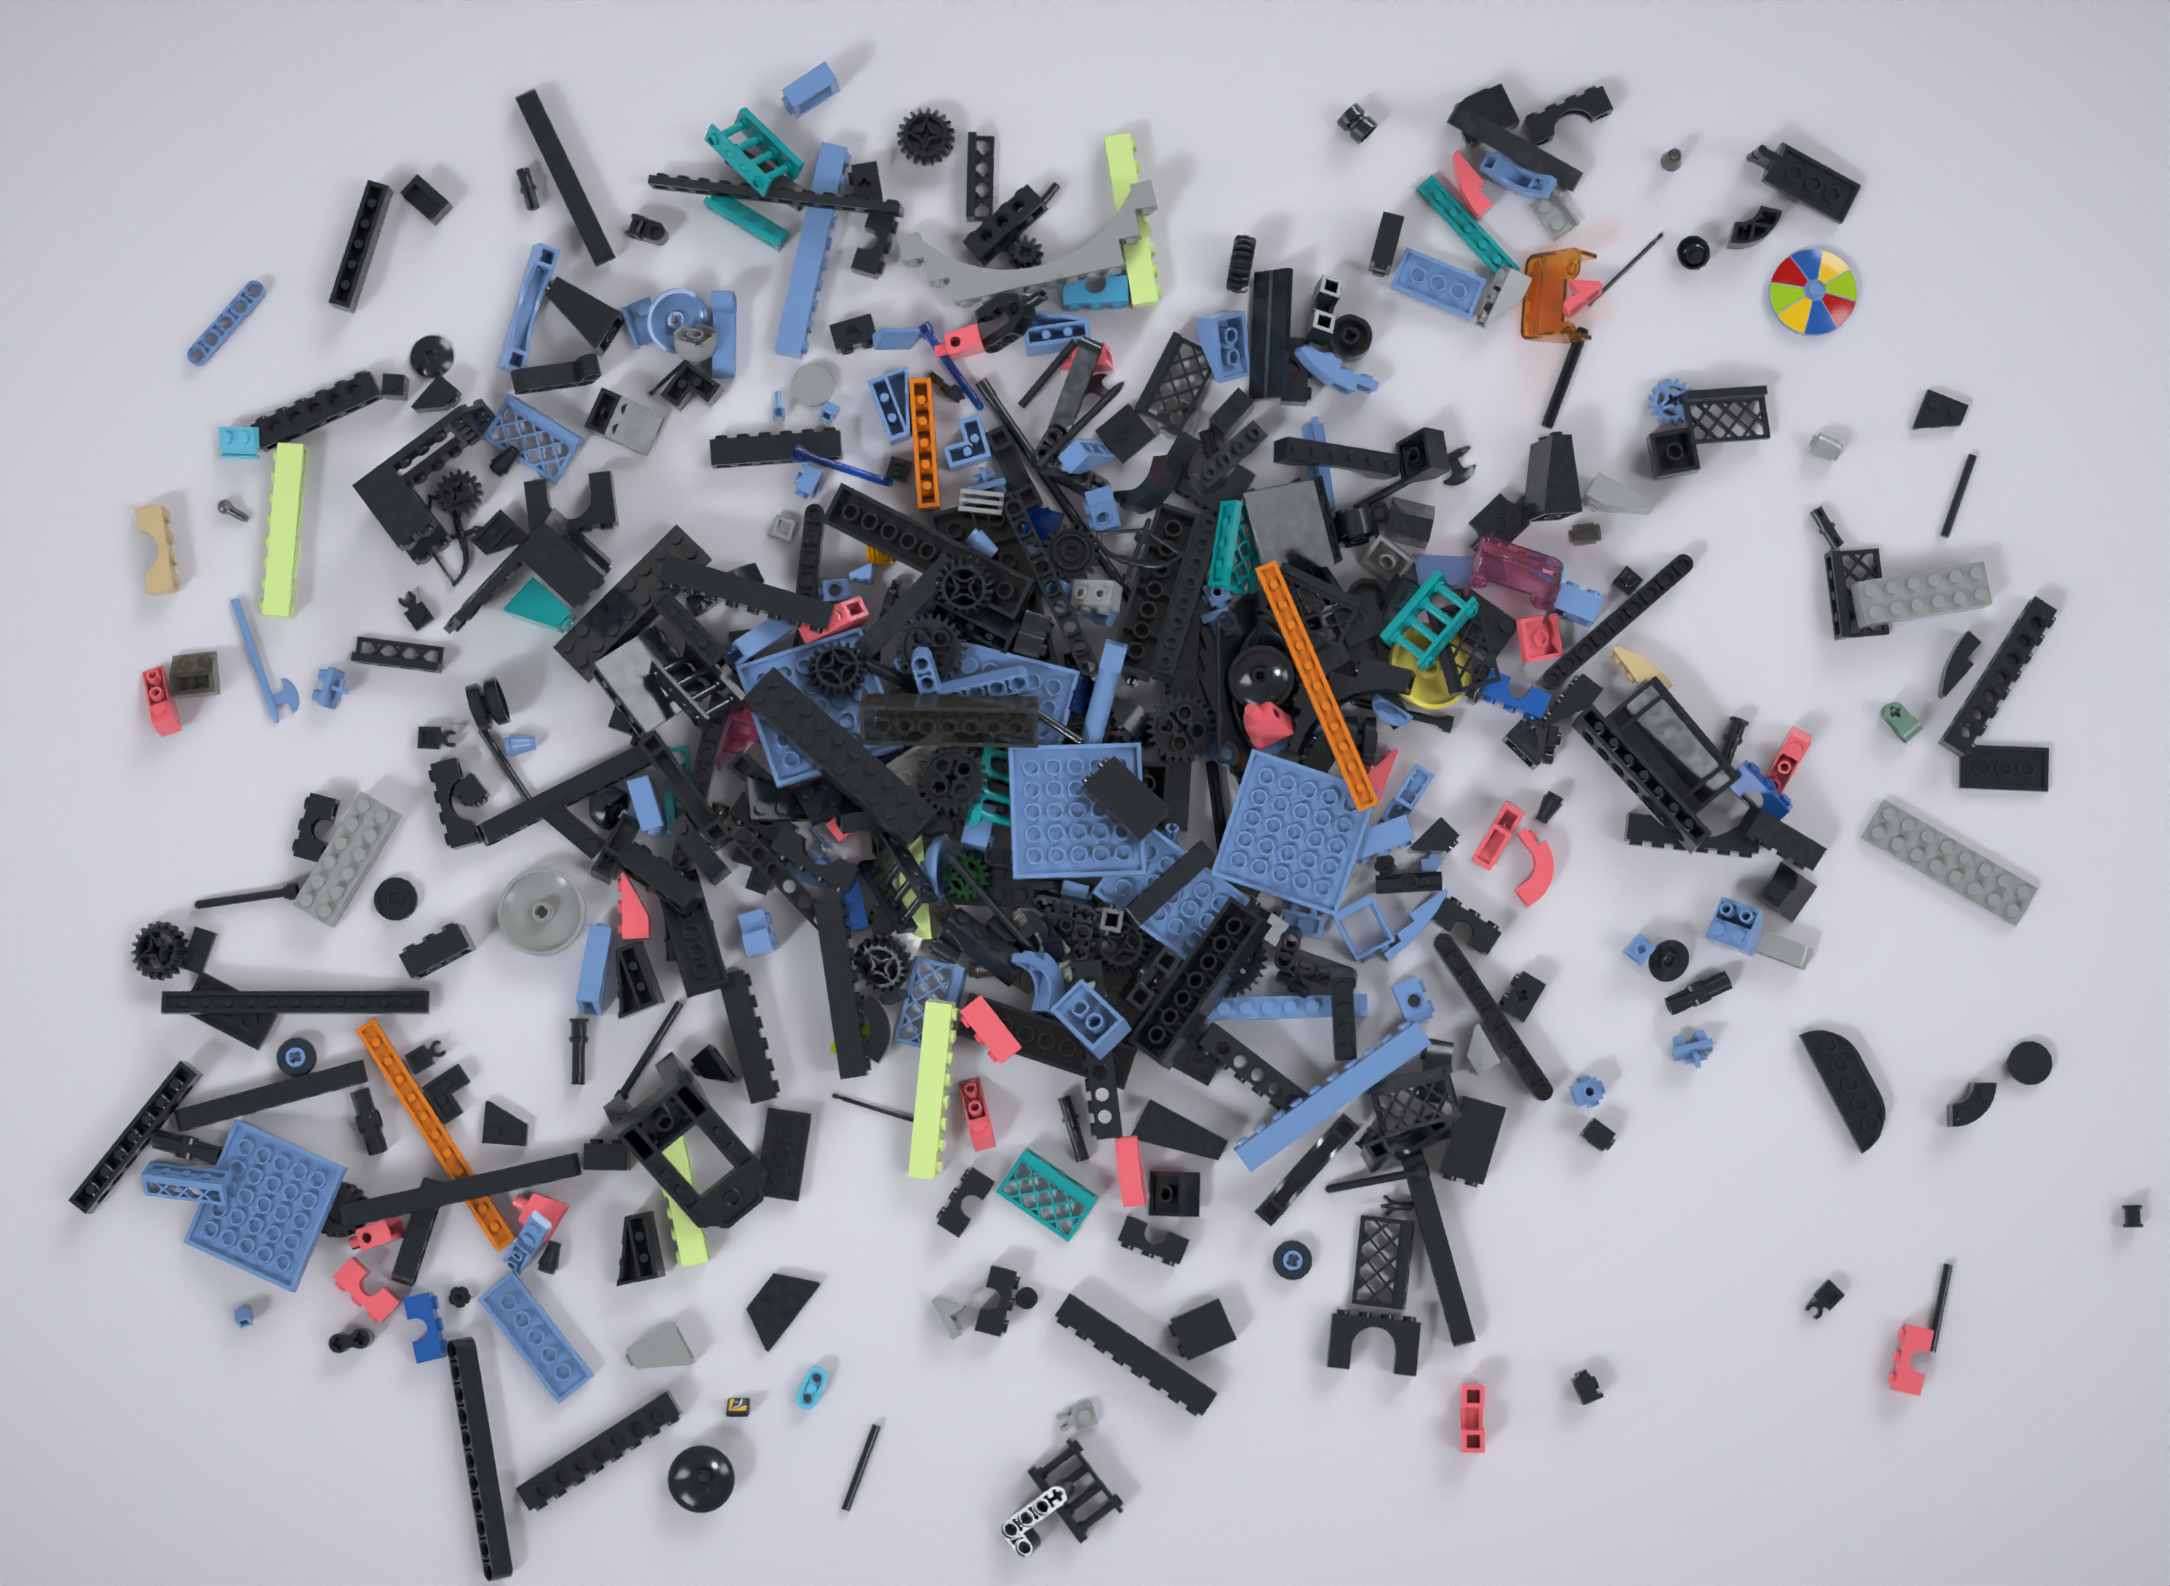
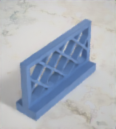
M506 394L502 407L483 439L502 451L510 446V441L520 439L523 451L520 452L516 460L557 484L577 449L582 446L585 439L513 394ZM508 408L514 412L516 421L505 424L503 415ZM526 421L532 423L534 433L523 435L520 423ZM517 424L519 436L508 438L506 426ZM502 428L505 440L496 441L491 438V435L495 429ZM547 432L551 436L552 444L541 446L538 434ZM535 435L537 448L527 450L524 438ZM566 444L571 447L567 456L559 458L557 445ZM553 447L556 459L545 461L542 449ZM538 450L541 462L532 464L529 461L528 453ZM557 462L558 472L555 477L548 474L546 464Z
M1318 416L1311 417L1310 425L1301 427L1303 439L1326 442L1324 424H1319ZM1307 466L1309 479L1314 476H1323L1330 509L1335 510L1330 467Z
M916 956L907 989L909 997L904 1000L894 1041L921 1048L922 1039L920 1036H922L923 1031L918 1034L913 1025L917 1020L922 1017L924 1018L925 1012L922 1010L919 1001L928 996L930 999H934L932 994L942 988L946 994L944 1001L956 1002V1008L959 1009L969 970ZM921 962L929 964L933 971L923 978L918 971ZM945 968L952 970L950 979L943 983L937 973ZM935 975L940 985L929 991L924 981ZM922 983L927 993L916 999L913 989L916 985ZM916 1004L921 1015L910 1020L907 1014L908 1008ZM910 1025L915 1036L909 1040L901 1039L902 1030ZM915 1039H918V1041H919L920 1043H916V1042H913V1041H914Z

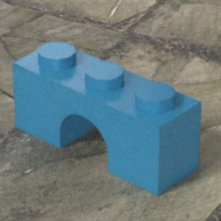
M1127 275L1106 276V286L1102 292L1097 294L1086 290L1084 278L1079 279L1078 283L1067 285L1066 282H1063L1064 308H1068V311H1080L1082 307H1090V310H1102L1105 306H1111L1112 309H1123L1124 306L1129 305Z

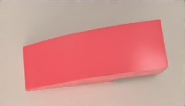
M1456 150L1452 156L1456 183L1466 206L1475 219L1478 220L1491 209L1492 204L1480 191L1485 182Z
M1506 800L1471 860L1490 871L1524 816L1525 810Z
M1138 1136L1115 1138L1123 1207L1145 1206L1147 1192Z

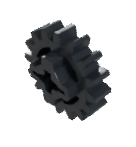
M460 469L457 470L455 475L452 471H449L450 477L442 476L444 482L437 483V486L441 489L435 491V494L440 497L437 499L438 504H443V511L449 509L451 516L455 512H457L459 517H462V512L469 516L470 509L478 510L475 506L476 503L482 504V500L478 498L484 495L482 490H478L482 487L481 482L475 483L478 478L475 475L470 478L469 471H466L464 475ZM469 483L473 486L474 494L468 491ZM461 489H462V491L464 492V494H463V495L459 494L458 497H457V495H456L455 493H456V492H460ZM446 493L451 496L450 504L446 500Z

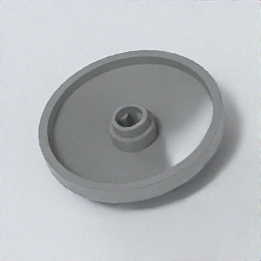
M548 868L527 870L514 877L504 888L498 902V922L503 935L516 949L534 956L554 955L570 947L581 934L586 920L585 899L577 884L565 874Z

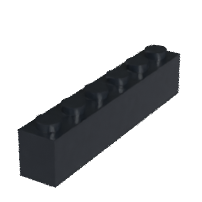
M371 180L367 181L329 299V303L336 309L355 313L393 195V191L388 185Z
M835 427L823 428V431L814 432V429H803L801 433L785 430L780 431V434L771 435V432H760L758 436H750L744 433L737 434L736 438L718 435L715 436V439H710L711 466L713 469L843 460L842 436L840 430H836Z
M743 969L728 973L730 986L721 988V993L750 1103L757 1104L778 1098L777 1093L781 1092L778 1080L773 1079L772 1071H775L772 1058L768 1059L766 1050H769L767 1038L762 1037L760 1030L764 1026L761 1016H757L755 1008L758 1007L755 994L751 995L749 986H753L749 973L746 974Z

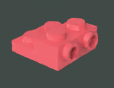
M1557 613L1541 614L1516 620L1522 663L1563 656V645L1560 639Z

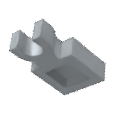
M1092 1401L1070 1408L1072 1413L1070 1415L1060 1414L1056 1416L1057 1420L1066 1419L1068 1422L1065 1427L1060 1428L1061 1432L1069 1430L1073 1425H1076L1077 1430L1098 1424Z

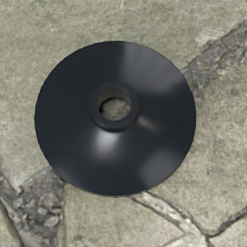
M430 335L419 339L414 344L410 360L418 374L426 378H436L438 374L443 376L450 370L454 360V353L452 347L445 339ZM434 352V357L428 359L427 354Z
M1671 939L1659 943L1649 956L1648 967L1650 973L1654 978L1662 982H1670L1679 978L1688 966L1689 952L1686 946L1677 940Z

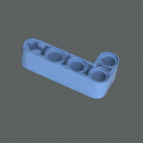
M711 291L713 328L717 335L716 350L712 355L713 379H735L736 295L734 291Z

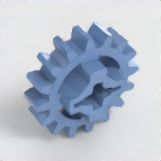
M1667 378L1665 384L1662 381L1658 382L1659 389L1657 387L1652 388L1651 391L1654 395L1648 396V399L1652 401L1648 404V408L1654 409L1651 416L1656 414L1659 416L1657 422L1663 419L1666 426L1670 421H1672L1674 426L1678 424V420L1682 423L1685 422L1683 407L1679 404L1678 396L1686 391L1693 390L1692 388H1685L1686 382L1680 385L1678 378L1673 383H1671L1670 378ZM1670 388L1676 389L1680 392L1672 391ZM1661 394L1662 403L1658 405V396ZM1678 398V400L1676 401V403H1675L1674 405H1673V404H1670V405L1668 404V405H1666V403L1668 402L1669 399H1670V400H1673V399L1675 400V399ZM1664 412L1672 413L1673 416L1667 415Z

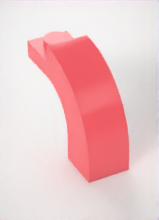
M1524 828L1516 835L1532 857L1533 870L1528 880L1517 887L1514 892L1525 907L1528 908L1547 891L1554 873V860L1546 840L1538 845L1536 843L1538 838L1531 829L1527 831Z

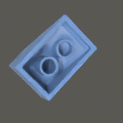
M1224 310L1196 317L1198 340L1217 383L1250 376L1245 311Z
M1083 979L1075 984L1050 1009L1099 1060L1132 1030L1125 1019Z

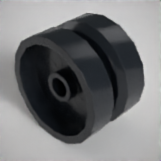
M496 677L484 680L483 689L477 683L465 687L468 705L479 731L491 729L493 719L498 725L511 722L508 705Z
M1345 715V724L1356 750L1360 751L1359 757L1362 764L1373 765L1377 749L1376 717H1364L1361 730H1358V718Z

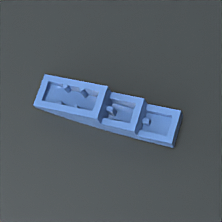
M1416 763L1377 824L1404 814L1408 817L1433 779L1434 774Z
M1446 889L1408 914L1412 923L1395 934L1400 942L1382 954L1387 962L1407 947L1425 928L1448 893Z

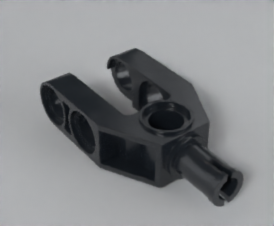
M1039 288L1029 296L1019 293L999 294L974 312L979 325L980 323L989 322L996 317L1000 318L1004 312H1006L1009 318L1007 324L983 339L982 342L986 353L999 352L1024 336L1037 316L1035 307L1048 300L1044 289Z

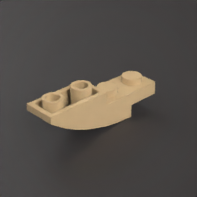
M1618 646L1610 651L1612 653L1610 656L1612 661L1618 667L1621 665L1625 670L1624 676L1629 683H1634L1637 686L1644 681L1646 684L1653 677L1657 676L1668 690L1674 686L1657 667L1638 654Z

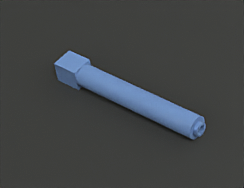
M1110 639L1106 640L1081 737L1084 738L1081 744H1102L1128 644Z

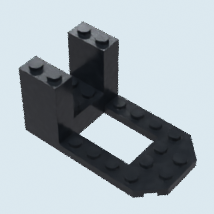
M482 399L475 400L473 406L470 407L466 404L458 406L352 485L396 546L402 552L405 550L418 566L428 563L436 552H441L448 548L453 539L414 486L425 482L428 475L441 470L448 460L457 458L462 454L463 449L476 444L480 440L479 437L485 433L496 417ZM452 432L455 437L404 475L399 471L409 467L412 464V460L417 456L425 455L436 442L444 441L448 433Z
M553 508L461 605L462 607L457 613H454L443 629L449 634L454 630L458 632L466 624L467 620L470 621L477 614L482 604L485 605L493 597L491 592H494L496 588L500 589L508 581L505 577L515 573L523 565L522 561L575 608L578 604L583 606L589 600L590 596L588 594L593 588L597 591L605 583L603 578L610 572L611 568L609 566L612 560L557 509Z
M671 1051L655 1064L664 1082L661 1087L635 1108L621 1094L617 1095L603 1108L616 1136L698 1228L712 1226L729 1229L764 1200V1184L767 1178V1170L714 1110L699 1082ZM696 1124L734 1167L701 1195L663 1154L666 1148Z

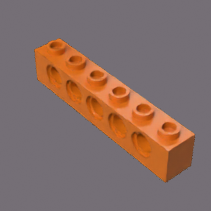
M931 377L909 379L919 512L941 511Z

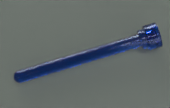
M927 321L918 327L920 329L918 336L927 340L934 349V345L939 344L934 336L935 332L933 331L934 327ZM949 355L939 357L959 386L964 390V393L978 411L983 410L984 404Z
M799 444L795 446L792 461L798 463L809 461L886 487L893 485V480L809 453L805 446Z

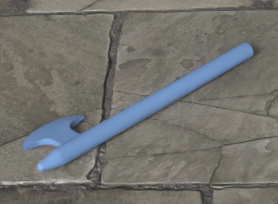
M239 598L232 599L231 604L269 713L275 723H279L277 705L287 703L290 705L292 712H296L299 706L298 693L290 681L281 679L283 690L272 695Z

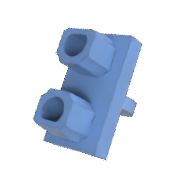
M983 466L980 467L981 474L974 475L973 478L974 482L983 480L984 483L967 487V489L981 491L992 488L993 492L1005 494L1006 488L1004 484H1006V480L1003 477L988 481V478L995 477L994 470L985 472ZM971 495L974 499H986L985 496Z
M333 667L320 669L318 680L324 682L322 690L315 689L313 691L312 700L318 702V705L335 710L336 703L341 700L342 694L348 695L350 691L344 689L346 680H343L345 672Z
M1704 1030L1693 1033L1694 1043L1687 1044L1685 1037L1682 1035L1673 1038L1672 1057L1674 1062L1684 1059L1686 1065L1694 1063L1696 1069L1701 1068L1700 1061L1707 1059L1706 1053L1712 1052V1046L1714 1045L1712 1038L1708 1039Z

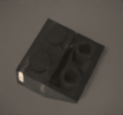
M217 651L173 656L169 673L171 697L185 699L221 695Z

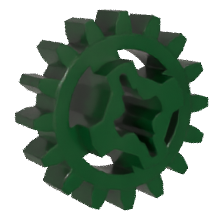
M963 852L962 858L957 854L954 855L977 881L979 880V884L982 887L990 885L986 878L990 877L991 874L985 872L989 866L986 864L982 865L983 858L980 857L976 860V854L973 853L969 858L966 852ZM971 862L978 867L979 871L972 869ZM951 865L949 868H943L945 872H948L942 879L948 880L944 887L951 888L950 895L957 893V899L961 900L965 896L967 901H970L971 895L976 899L979 898L957 871L954 873L955 869ZM954 882L961 884L962 891L956 887Z

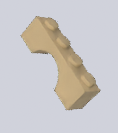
M161 504L135 508L138 530L151 535L158 545V557L155 564L144 572L147 594L154 597L177 593L178 586H180V577L175 572L177 556L175 552H172L171 544L174 543V536L172 531H169L168 523L171 522L170 512Z

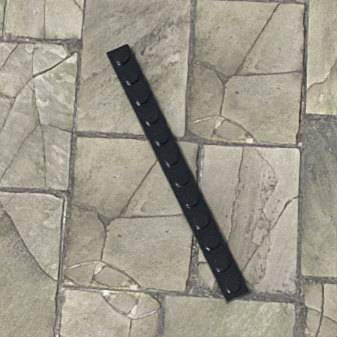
M665 173L649 175L648 184L657 190L899 218L904 217L905 211L899 201L887 199L886 202L878 201L874 197L857 199L856 196L850 194L839 197L831 192H823L822 195L815 194L811 190L796 192L792 188L782 187L781 190L773 189L772 186L769 187L767 195L763 197L749 183L745 182L735 185L731 184L730 181L719 180L717 183L711 182L707 178L691 180L683 175H678L677 178L669 177Z
M162 991L161 999L162 1015L429 1014L430 1008L429 991Z

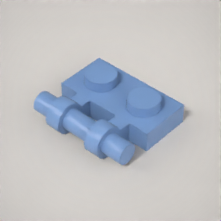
M1284 899L1283 902L1292 904L1291 910L1284 908L1281 910V914L1285 916L1284 921L1290 924L1289 926L1299 927L1302 930L1303 936L1321 939L1325 917L1317 916L1318 910L1312 908L1310 914L1298 912V905H1303Z

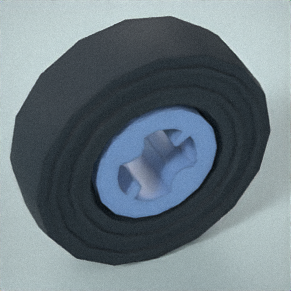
M291 1038L284 1041L276 1054L280 1070L292 1077L308 1074L314 1068L317 1061L314 1046L308 1040L302 1038ZM300 1052L301 1055L299 1057H302L301 1061L294 1063L292 1061L294 1058H291L292 1054Z
M1290 1240L1283 1242L1276 1248L1273 1254L1274 1269L1281 1277L1287 1280L1301 1279L1308 1274L1312 1267L1311 1252L1306 1245L1299 1241ZM1293 1254L1294 1257L1297 1255L1299 1258L1296 1261L1297 1265L1292 1267V1264L1288 1266L1286 1263L1289 1260L1288 1255Z

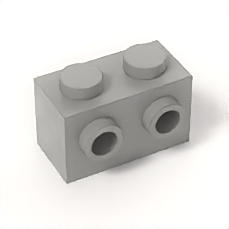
M1075 579L1070 604L1081 614L1097 612L1103 615H1110V612H1119L1123 587L1114 580Z

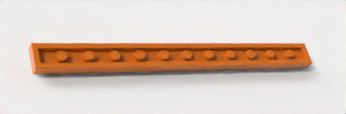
M1276 560L1255 568V572L1358 813L1379 805L1380 803Z
M376 1018L371 1019L355 1031L449 1178L455 1180L476 1175ZM490 1196L465 1201L497 1252L516 1239Z

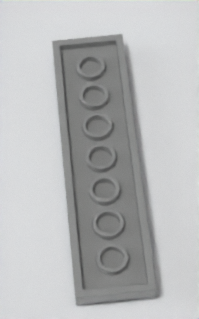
M1885 799L1882 800L1861 837L2014 927L2019 923L2038 889Z

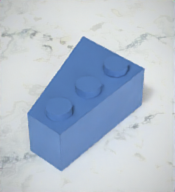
M1035 311L1037 316L1024 334L1027 357L1059 353L1072 338L1077 340L1078 343H1080L1083 336L1091 338L1088 318L1065 314H1049L1047 311Z
M906 366L867 381L891 446L911 439L909 369Z

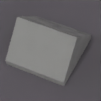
M1381 533L1359 564L1388 585L1395 573L1406 575L1416 559Z

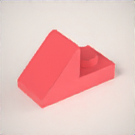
M1570 279L1569 289L1574 295H1570L1564 301L1563 314L1569 319L1602 294L1601 282Z

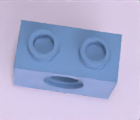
M1110 485L1085 492L1086 502H1083L1086 515L1090 514L1091 516L1087 518L1090 530L1095 529V532L1122 530Z
M1416 976L1391 986L1404 1021L1409 1020L1410 1022L1416 1021L1420 1023L1433 1017L1432 1013L1435 1010L1431 1000H1426L1423 992H1426V987L1422 979L1418 980ZM1410 995L1419 997L1420 1003L1417 1007L1409 1005L1408 998Z

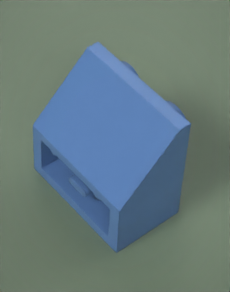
M1721 897L1705 937L1715 944L1753 957L1761 938L1763 911Z

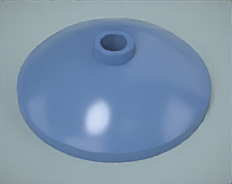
M682 288L669 289L659 294L651 303L646 316V327L651 340L660 349L674 354H678L674 347V331L677 328L688 325V329L695 328V324L709 326L710 322L709 312L704 301L694 292ZM673 315H675L676 320L675 322L671 323L670 319Z
M938 835L926 850L924 861H920L919 865L938 895L939 901H942L945 895L944 885L946 880L942 879V877L946 876L943 868H946L947 860L944 857L948 854L947 841L943 835Z

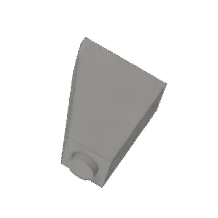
M676 1323L626 1349L628 1352L626 1358L631 1366L635 1365L636 1369L684 1366L696 1362Z

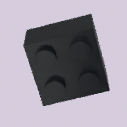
M1686 427L1652 433L1647 436L1646 442L1654 481L1695 474L1701 469L1696 445H1689Z

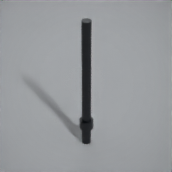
M676 1000L620 1090H617L613 1097L621 1094L626 1100L628 1099V1093L684 1006L682 1003Z

